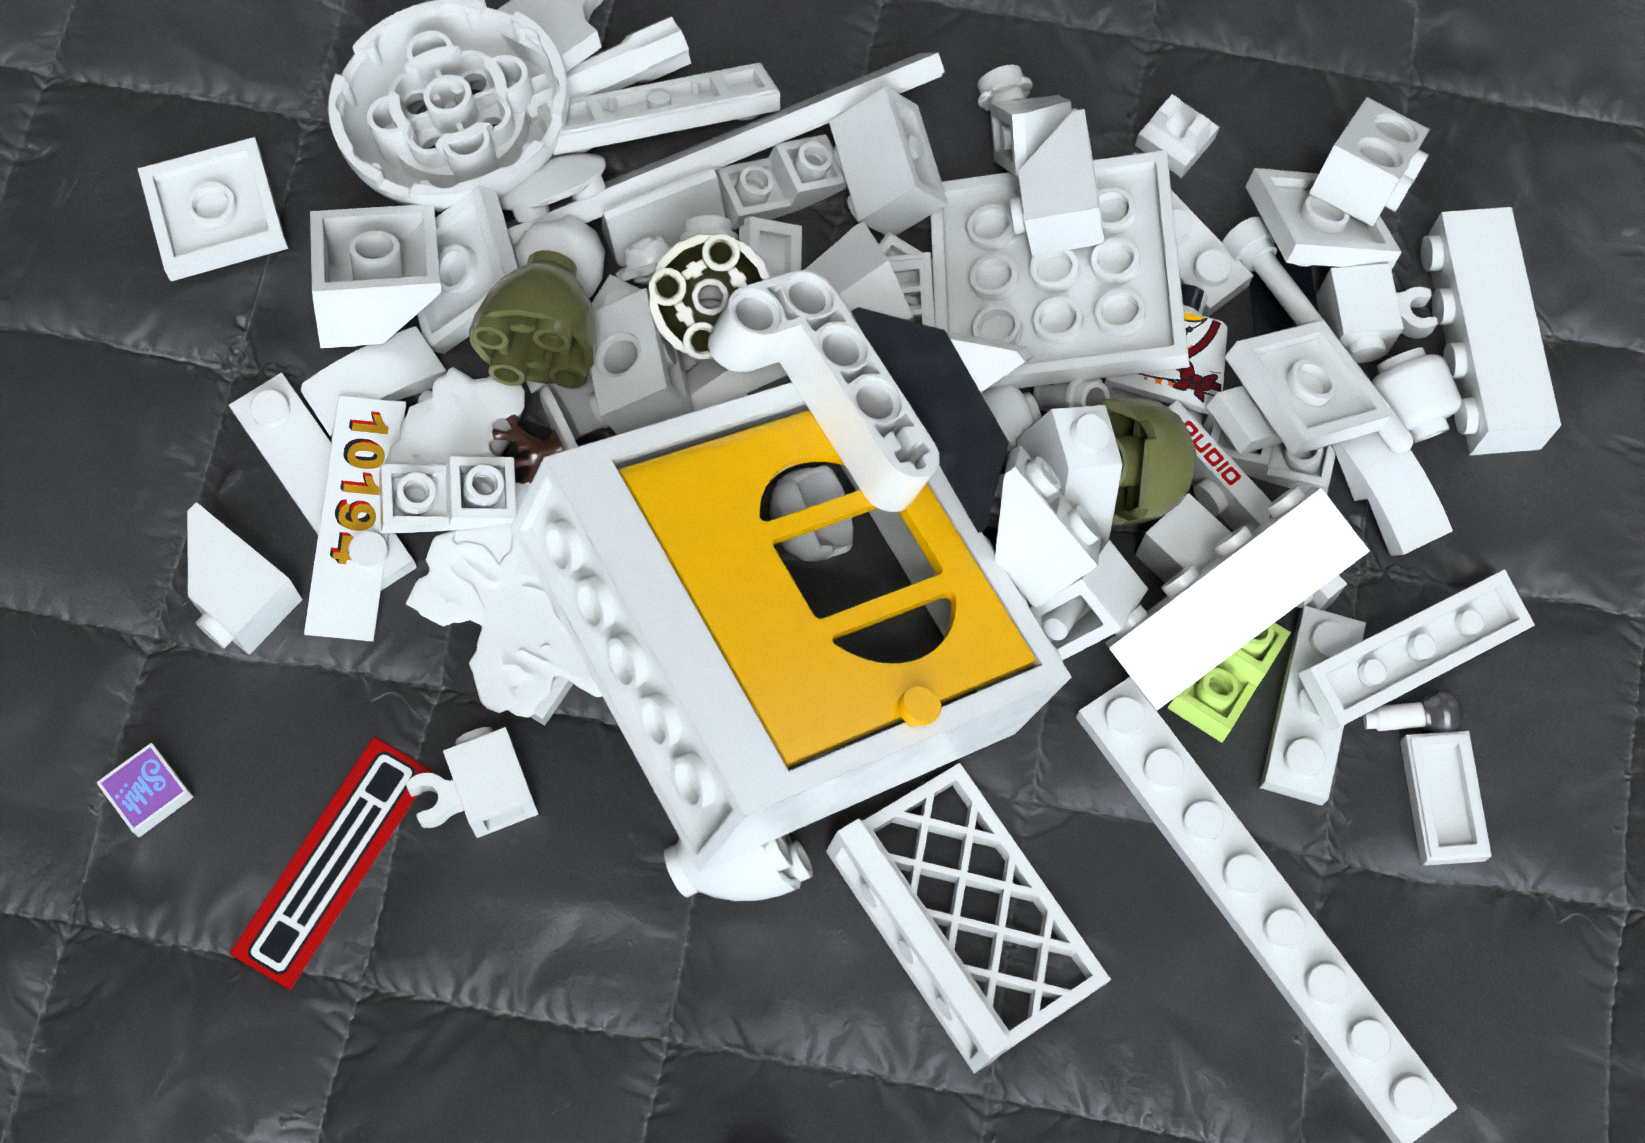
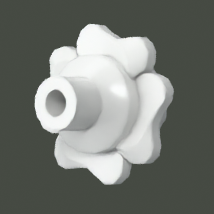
M656 236L654 239L647 237L635 242L624 250L626 267L616 272L617 278L622 281L633 279L635 283L646 284L649 290V282L659 260L673 246L669 247L662 236Z

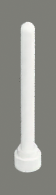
M1252 217L1246 219L1226 235L1222 243L1235 262L1239 260L1250 272H1257L1297 326L1324 320L1275 257L1277 253V248L1274 245L1275 241L1262 218ZM1347 351L1392 414V417L1377 432L1393 452L1401 454L1409 451L1413 445V436Z

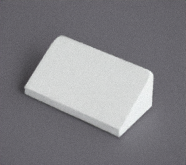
M710 168L605 208L602 213V232L616 264L619 267H625L624 250L635 242L647 237L654 239L656 236H662L669 247L674 246L679 242L678 237L684 232V222L689 218L703 215L725 217L715 170H710Z

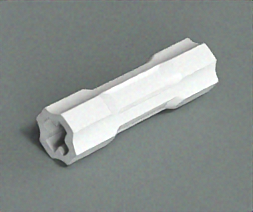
M668 17L627 35L620 44L586 58L566 73L569 99L620 90L636 82L647 83L691 64L689 48L681 29H679L672 17ZM544 73L530 78L533 95L527 111L532 126L538 121L537 107L547 104L552 96V87L547 82Z

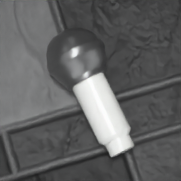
M1437 690L1425 698H1421L1419 702L1382 705L1364 714L1363 723L1365 729H1377L1378 731L1422 727L1423 730H1430L1435 733L1454 732L1463 721L1464 708L1460 699L1453 693Z

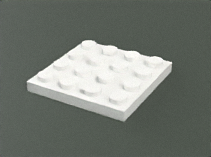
M1167 150L1093 160L1105 244L1032 256L1027 232L1016 234L1014 230L1010 197L1021 196L1019 176L1007 172L942 182L948 205L931 215L936 328L955 334L1027 346L1034 356L990 388L1009 384L1017 388L1066 383L1077 378L1091 380L1190 367Z

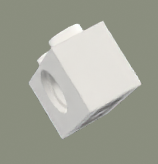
M647 288L641 289L593 311L596 327V353L594 365L588 372L592 376L595 392L589 395V402L597 422L605 429L610 427L619 435L694 412L681 351L676 350L658 331L649 309V290Z

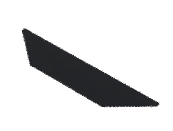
M857 307L851 311L854 318L934 441L939 452V466L977 532L980 533L987 526L1009 445L1008 439L945 330Z

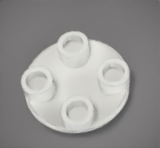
M592 153L553 155L547 163L528 179L499 199L501 209L512 211L516 222L524 223L543 217L550 211L549 204L569 196L573 200H584L594 197L606 188L602 178V173L606 167L605 159L601 155Z

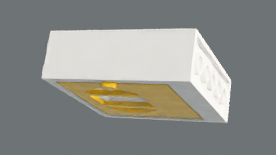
M792 382L544 457L510 527L698 872L1016 734L1071 678L1070 673L1063 664L1059 651L1050 643L1030 611L1025 596L1016 588L1006 570L995 562V550L992 543L982 532H977L941 467L938 465L932 477L911 505L903 511L888 512L877 508L863 495ZM809 462L839 464L856 492L766 522L760 518L761 499L767 484L776 475L795 465ZM869 512L912 585L823 619L816 618L773 545ZM923 605L926 606L944 636L943 641L934 651L920 659L904 663H880L866 660L845 651L833 643V640ZM975 689L977 690L972 695L941 707V704ZM905 721V723L790 771L787 769L896 722Z

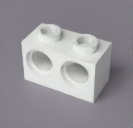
M1366 97L1333 146L1309 194L1373 227L1385 207L1396 212L1410 186L1413 184L1429 155L1419 150L1430 129Z

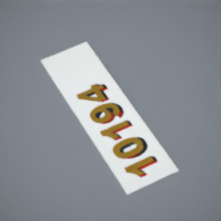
M338 395L304 635L374 642L384 563L374 570L358 568L350 558L349 545L357 534L365 531H373L380 534L387 543L388 533H381L379 470L381 464L385 463L390 447L400 439V425L405 417L406 402ZM349 579L379 583L362 595H359Z

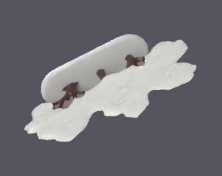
M452 367L449 368L444 376L435 379L432 398L409 407L407 416L400 425V439L390 447L384 464L446 465L449 456L498 457L491 452L490 442L493 440L516 441L515 447L518 453L526 449L529 450L528 457L514 460V469L522 466L529 467L528 475L522 481H515L516 508L518 512L543 458L576 448L578 445L555 397L546 384L540 389V400L552 430L551 437L547 441L531 436L517 425L518 417L524 409L525 390L521 385H504L495 381L490 376L474 380ZM498 419H506L512 429L506 432L494 429L493 422ZM513 522L479 528L452 530L434 537L426 557L430 570L426 576L417 580L406 605L417 610L421 616L443 627L453 622L461 623L468 620L482 626L477 642V650L469 665L473 672L480 702L487 709L498 713L508 710L516 716L530 717L534 715L536 708L549 696L552 691L553 677L558 675L564 676L573 684L597 698L602 696L510 527Z

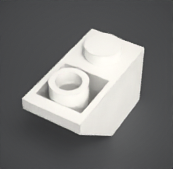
M1019 445L1010 452L1004 474L995 562L1006 570L1014 585L1031 605L1037 609L1098 566L1101 545L1099 539L1102 537L1096 521L1082 506L1073 508L1059 492L1061 488L1060 481L1049 464L1038 456L1032 459L1023 447Z

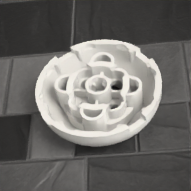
M485 0L428 1L408 7L385 18L368 30L352 46L355 52L354 56L346 65L341 75L335 73L331 84L328 104L329 121L337 145L351 169L363 182L384 197L402 205L432 206L435 212H444L478 185L496 190L499 199L518 187L547 163L553 155L560 132L566 125L569 110V88L561 55L549 35L536 22L516 10L511 15L503 11L487 8ZM501 33L516 36L518 41L527 40L537 46L547 56L549 69L544 71L520 58L510 48ZM542 73L545 74L547 82L552 87L551 100L547 103L551 123L545 134L539 125V120L532 126L527 111L533 95L530 78ZM471 89L481 90L482 92L473 95ZM424 104L426 105V112L415 114Z

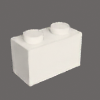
M884 86L829 121L836 144L833 148L834 158L840 169L844 172L850 192L847 200L852 215L859 223L864 221L868 227L884 235L890 232L897 236L948 205L917 104Z

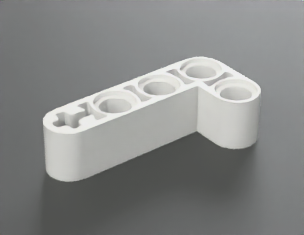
M798 270L743 286L732 293L708 338V347L712 357L721 366L740 373L753 371L779 362L866 499L877 508L888 512L903 511L909 507L939 465L938 449L833 286L824 277L815 272Z

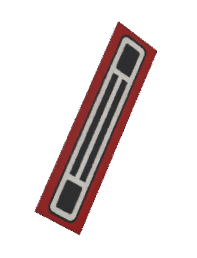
M373 737L229 954L286 989L291 990L417 796L412 797L405 783L415 775L433 773V770Z

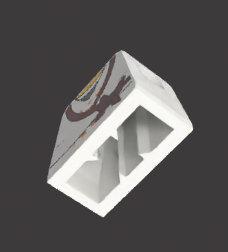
M1181 284L1190 367L1107 377L1104 384L1109 390L1110 399L1156 400L1167 407L1178 400L1206 432L1210 434L1216 419L1209 411L1207 404L1217 392L1223 391L1228 328L1220 320L1203 316L1207 301V294L1204 290L1194 285Z

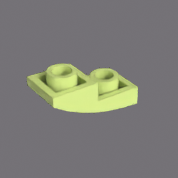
M1273 623L1173 698L1167 709L1222 743L1233 728L1257 686L1268 672L1291 632L1277 623Z

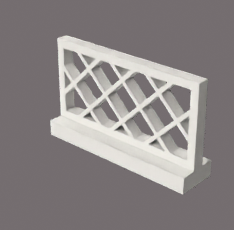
M960 763L865 820L861 821L858 818L838 830L826 851L974 1074L996 1060L1001 1054L1105 986L1111 980ZM951 786L954 787L968 808L965 827L930 818L934 797ZM922 805L921 816L908 813ZM976 820L983 831L975 829ZM890 823L918 829L913 859L888 853L875 832ZM928 832L962 840L957 870L923 862ZM972 843L997 849L1005 861L1002 881L968 873ZM900 870L910 872L909 882ZM920 875L955 883L950 914L925 908L917 896ZM1014 875L1021 885L1012 883ZM965 886L1000 894L995 925L960 917ZM1010 897L1031 901L1036 905L1042 914L1040 936L1005 927ZM938 925L947 927L946 937ZM958 930L992 938L987 970L963 964L954 951ZM1052 930L1059 940L1051 939ZM1003 941L1037 949L1033 981L998 972ZM1048 952L1072 957L1087 980L1072 990L1044 984ZM976 981L985 983L984 993ZM996 985L1031 994L1027 1020L1010 1031L993 1008ZM1042 997L1055 999L1054 1002L1040 1010Z

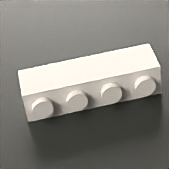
M1512 207L1441 212L1429 234L1422 240L1421 261L1424 270L1427 272L1431 271L1435 289L1432 297L1433 317H1437V325H1442L1446 341L1443 358L1446 360L1461 396V406L1455 413L1457 430L1461 435L1465 434L1469 455L1541 450L1560 428L1561 422Z
M1296 485L1267 506L1266 510L1272 516L1252 532L1243 525L1226 536L1213 548L1219 555L1217 559L1199 572L1193 565L1180 571L1161 587L1167 595L1164 599L1148 611L1141 604H1138L1136 609L1130 614V618L1123 629L1114 633L1115 636L1105 642L1156 710H1159L1369 552V549L1322 488L1311 487L1303 493L1299 486Z

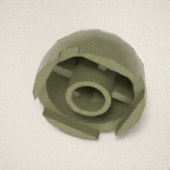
M1141 398L1103 399L1098 405H1106L1123 463L1112 524H1139L1158 519L1178 506L1190 489L1197 461V453L1192 437L1181 417L1169 407L1156 400Z

